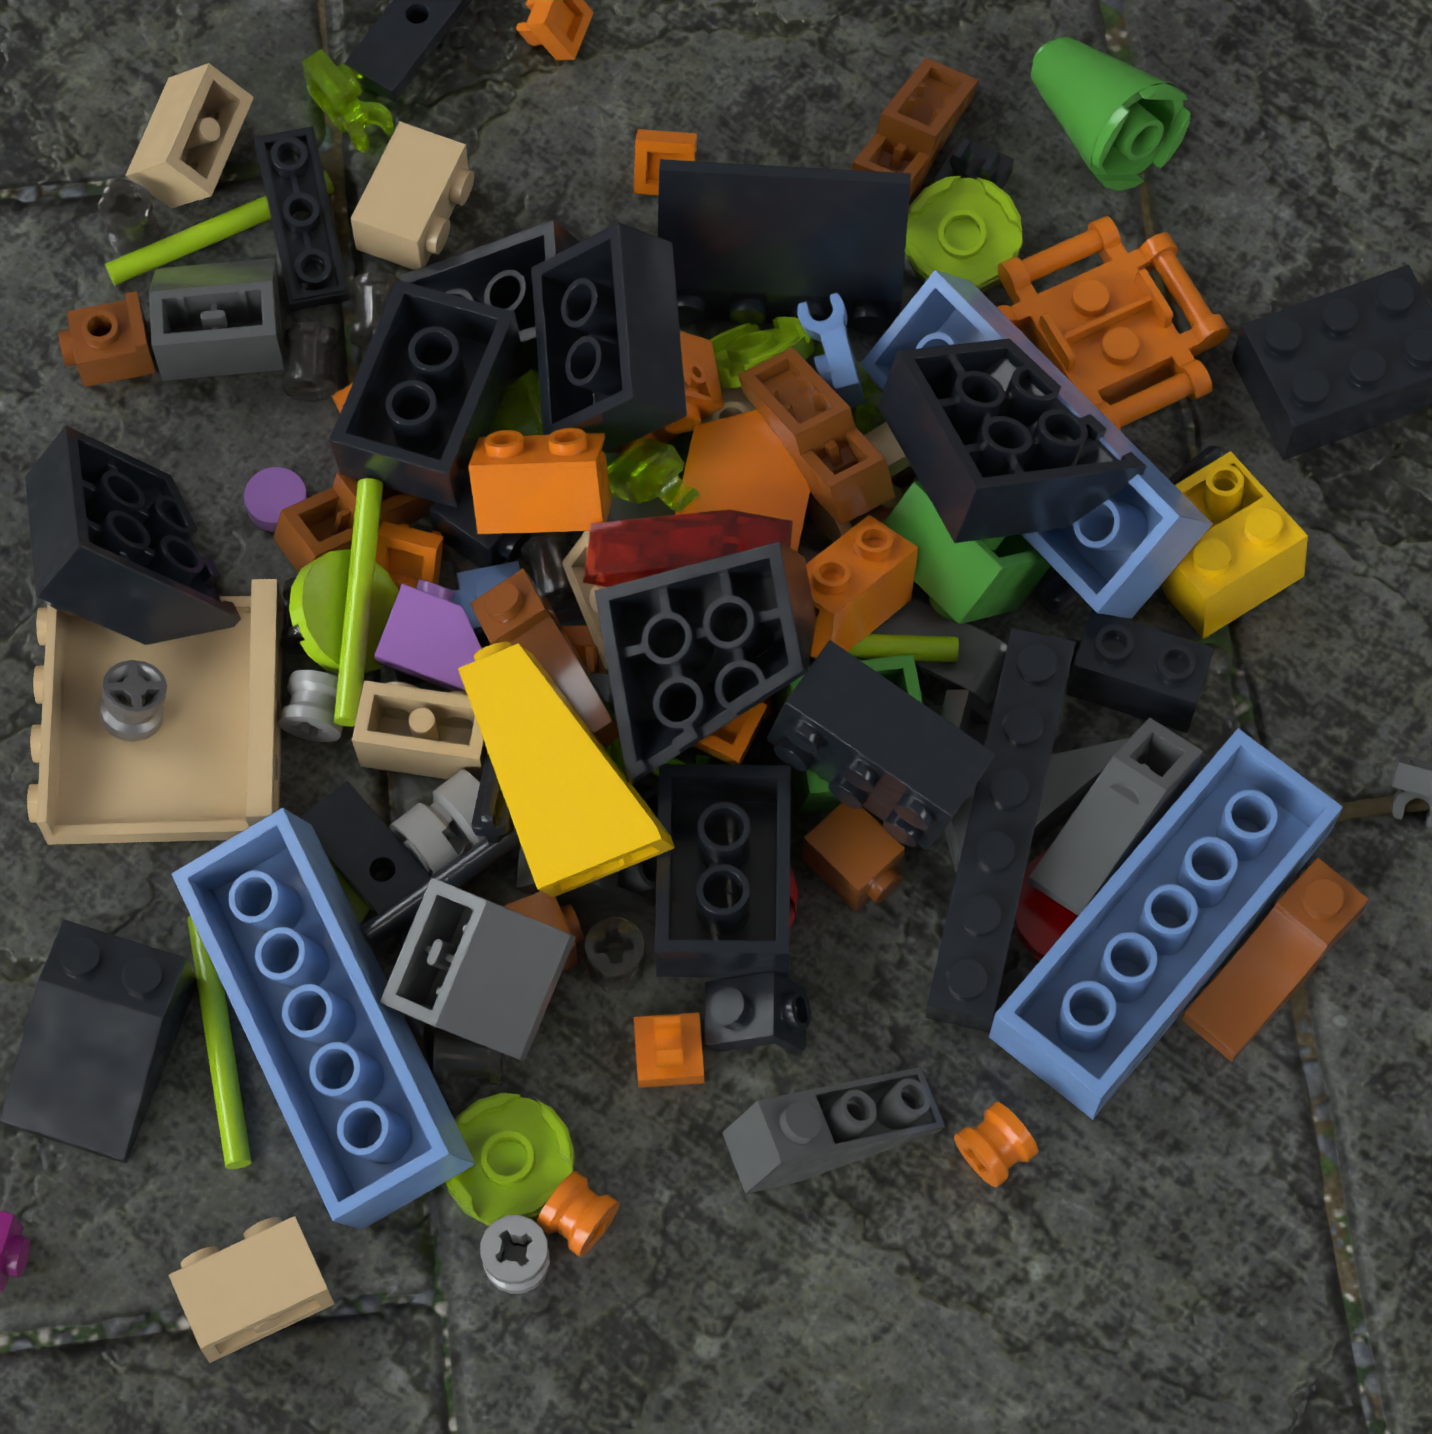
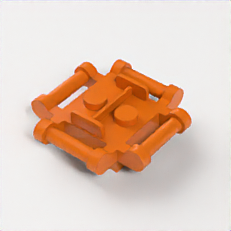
M1103 216L1090 222L1088 230L1023 260L1015 256L998 264V274L1001 283L1014 305H1001L997 308L1120 431L1121 427L1186 397L1196 400L1211 393L1212 382L1209 373L1202 362L1195 359L1194 356L1219 345L1230 334V328L1220 314H1213L1176 257L1179 251L1178 247L1167 232L1159 233L1149 238L1140 248L1128 253L1121 242L1119 231L1113 220L1109 216ZM1095 253H1098L1104 264L1038 294L1031 284L1035 280ZM1157 271L1192 327L1190 330L1181 334L1178 333L1172 323L1173 312L1149 272Z

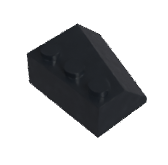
M1010 338L897 351L878 403L880 412L954 543L1068 528L1130 485L1128 482L1137 474L1143 475L1147 467L1132 452L1123 455L1121 460H1118L1099 441L1101 437H1104L1107 429L1091 414L1081 418L1074 415L1057 398L1061 386Z
M65 426L25 476L36 597L44 600L56 610L69 611L144 645L235 627L241 620V617L234 603L225 600L222 602L214 587V584L221 576L213 560L201 557L191 540V536L196 532L197 527L172 476L75 429Z
M775 542L594 591L628 783H635L808 672L816 615L805 557L781 542Z

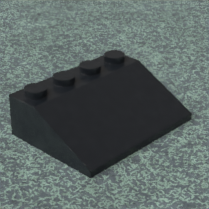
M660 159L658 237L672 242L679 322L690 324L702 320L731 321L739 326L747 323L758 326L763 323L773 324L772 320H775L776 317L798 318V305L806 302L812 319L824 321L833 312L830 295L837 293L841 297L847 312L846 328H853L855 331L865 334H876L887 330L901 311L911 173Z

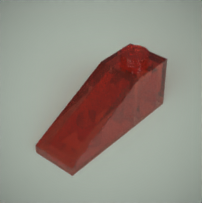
M729 509L591 523L583 583L610 587L775 542H781L791 548L793 521Z

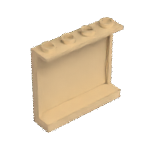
M252 579L251 596L220 597L222 602L225 600L234 603L241 617V620L235 627L144 645L69 611H59L48 604L47 607L38 608L36 619L37 638L40 646L45 645V662L43 666H35L33 687L36 703L42 704L41 724L32 725L30 747L33 762L39 763L38 784L29 785L27 809L29 821L38 824L48 845L229 840L280 810L282 728L279 726L278 721L282 710L284 602L277 579ZM128 660L145 661L155 666L164 675L167 682L161 727L156 734L148 739L135 742L121 740L110 735L102 726L99 718L101 699L103 698L104 676L111 667L119 662ZM126 701L125 705L131 706V701Z

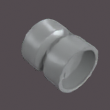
M464 769L459 770L432 792L433 804L429 806L417 803L389 825L390 830L431 876L485 838L484 836L475 835L471 825L480 782ZM445 829H448L453 835L449 840L442 833Z

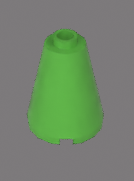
M1067 36L1045 43L1039 48L1033 58L1031 80L1093 176L1104 187L1121 191L1138 186L1144 180L1137 174L1144 171L1152 163L1161 169L1170 160L1183 141L1190 123L1191 112L1184 107L1183 100H1188L1185 93L1175 85Z

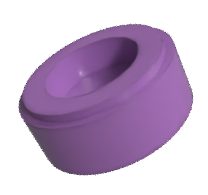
M271 467L256 473L247 483L244 492V501L250 519L256 526L269 532H275L282 509L308 498L302 479L295 472L282 467Z

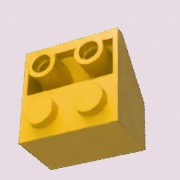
M1231 451L1175 485L1213 524L1160 586L1168 600L1203 639L1304 577L1308 535Z

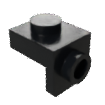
M774 971L705 982L704 1046L717 1052L768 1044H777L791 1052L805 1050L806 1029L811 1021V1008L804 987Z

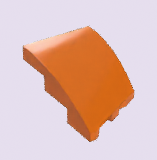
M757 409L694 426L668 550L715 559L781 542L798 553L810 488L785 446Z

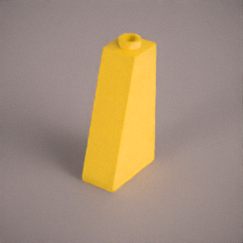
M499 642L480 649L473 656L474 662L458 668L538 890L554 898L675 848L670 834L633 785L627 782V777L532 653L519 643L512 646L510 642Z

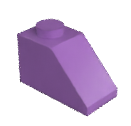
M419 580L416 589L404 584L401 585L374 656L376 663L450 691L466 692L458 668L474 662V654L482 648L464 608L452 603L455 593L434 583Z

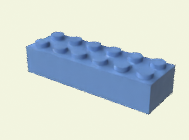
M934 270L859 366L883 390L897 351L1008 338L1021 348L1061 386L1057 398L1074 415L1081 418L1091 414L1107 429L1104 437H1101L1099 441L1118 460H1121L1123 455L1132 452L1147 466L1143 475L1137 474L1128 482L1130 485L1068 528L1022 534L1097 613L1132 619L1213 523L971 281Z
M1238 728L996 1012L989 1038L1093 1120L1330 835L1343 806Z
M281 808L172 873L173 879L332 1221L363 1230L476 1165L403 1013L380 1003L388 981L310 823Z

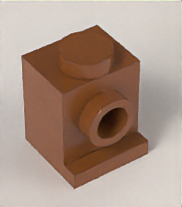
M137 291L125 293L126 300L67 311L70 329L58 331L60 348L65 366H77L84 387L156 373L147 321Z

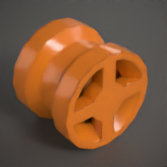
M994 1102L985 1110L984 1120L976 1127H964L954 1136L955 1143L968 1164L985 1182L996 1188L1008 1179L1009 1169L1018 1161L1028 1163L1039 1151L1036 1142L1024 1124L1000 1102Z
M573 1171L550 1196L539 1214L536 1224L547 1234L559 1233L568 1240L569 1250L578 1257H583L603 1236L617 1214L620 1202L609 1194L599 1196L589 1189L586 1177L578 1171Z

